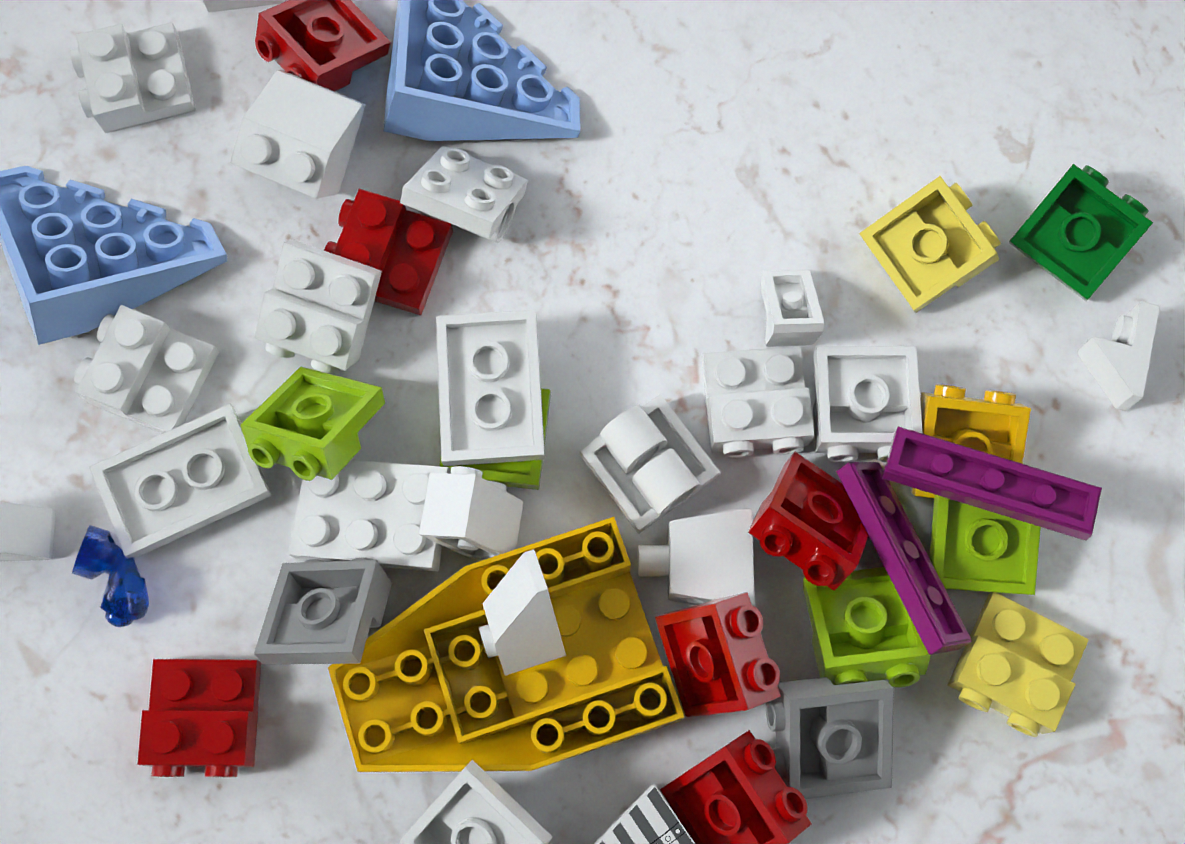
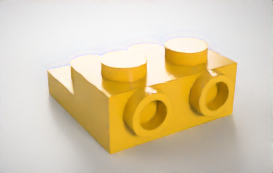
M935 384L934 394L921 392L923 434L1023 464L1031 408L1015 403L1016 394L985 390L984 399L965 397L966 388ZM916 488L911 490L914 496L935 497V494Z

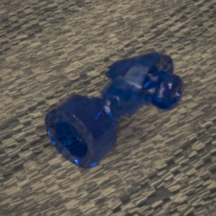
M89 525L79 549L72 574L91 580L103 573L108 574L109 577L100 608L106 612L105 618L109 624L115 627L128 626L133 620L141 619L147 614L149 596L145 578L140 576L134 557L127 559L122 548L115 544L110 531Z

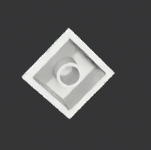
M276 70L242 118L230 163L315 199L336 195L339 193L366 104L285 71Z

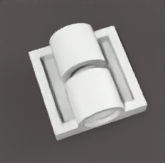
M442 146L403 186L400 203L499 243L504 238L511 224L516 205L525 195L528 179L513 174L506 167L490 165L470 157L467 152L461 149Z
M661 394L642 407L635 405L619 414L603 428L599 437L580 449L582 459L638 534L720 475L718 468Z

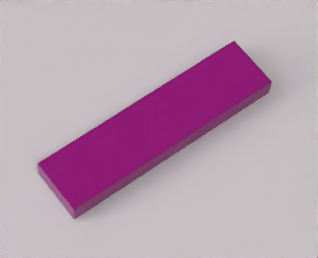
M899 426L894 433L882 476L886 480L1085 541L1092 536L1102 490L1101 487Z
M848 462L836 472L929 655L956 651L971 643L969 633L889 480L882 478L884 470L880 463Z

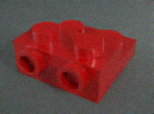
M288 0L258 14L255 45L259 55L266 62L275 60L287 73L334 92L350 84L353 71L389 53L391 41L351 0Z
M359 188L355 199H346L340 209L338 224L343 229L338 242L329 241L324 251L381 270L382 273L374 301L421 316L452 236V224L408 211L406 206L401 204L399 200Z
M794 452L784 464L772 492L762 502L748 531L749 534L760 541L761 548L767 554L785 557L803 570L805 578L810 583L816 586H827L833 591L857 568L869 536L843 484L797 452Z
M748 592L715 599L701 605L671 611L655 617L686 717L746 711L781 697L778 689L780 670L776 662L768 657L761 635L763 617L759 609L751 604Z
M153 659L149 710H142L137 765L152 767V777H184L185 767H205V777H237L238 767H254L261 662L259 660Z
M750 730L660 789L695 844H788L812 825L806 816L808 807L804 796L796 788L786 786L775 769L776 757L773 749L765 741L755 739Z

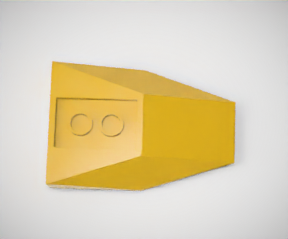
M615 517L463 567L368 637L360 663L330 665L328 667L357 771L461 772L471 760L484 771H533L681 722L684 714L667 666L663 667L630 573L631 563ZM534 550L548 588L566 656L505 676L499 656L488 658L479 631V627L488 625L483 602L524 552Z

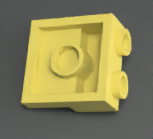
M941 176L859 233L915 313L953 287L957 286L959 288L999 260L994 248L999 246L1001 242L985 221L976 225L966 211L973 206L967 195L957 183L948 187Z
M992 592L988 595L970 634L972 642L964 647L948 682V686L961 692L958 698L963 703L983 712H988L992 708L1008 716L1007 724L1023 734L1037 737L1039 733L1055 732L1076 685L1071 680L1089 639L996 592Z

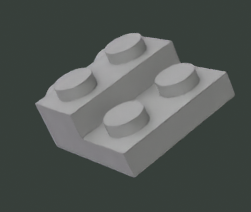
M367 558L330 562L310 559L300 563H282L254 655L263 665L360 663L369 628L381 627L392 585L391 580L377 560Z
M827 677L779 682L778 689L781 697L766 703V718L770 730L776 732V748H772L776 757L775 769L787 787L796 788L805 799L892 788L894 688L886 680L833 685Z

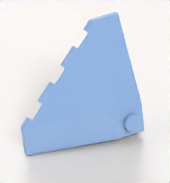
M398 0L386 93L384 132L427 141L578 138L580 134V98L568 86L559 92L543 78L547 67L523 44L515 50L500 37L499 33L503 25L480 3L475 4L472 9L463 0Z
M29 166L0 171V243L38 345L89 332L99 327L106 315H116L120 305L134 309L227 262V254L211 223L193 218L190 222V227L177 224L165 219L166 209L135 199H131L128 202V207L104 201L105 193L103 189L71 179L66 184L67 188L43 182V171Z

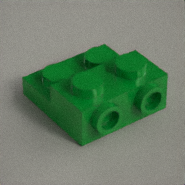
M1073 164L1010 239L1009 244L1083 300L1087 301L1153 222L1145 217L1149 210L1138 200L1127 194L1119 198L1107 189L1106 186L1109 181L1100 172L1088 165H1085L1081 170Z

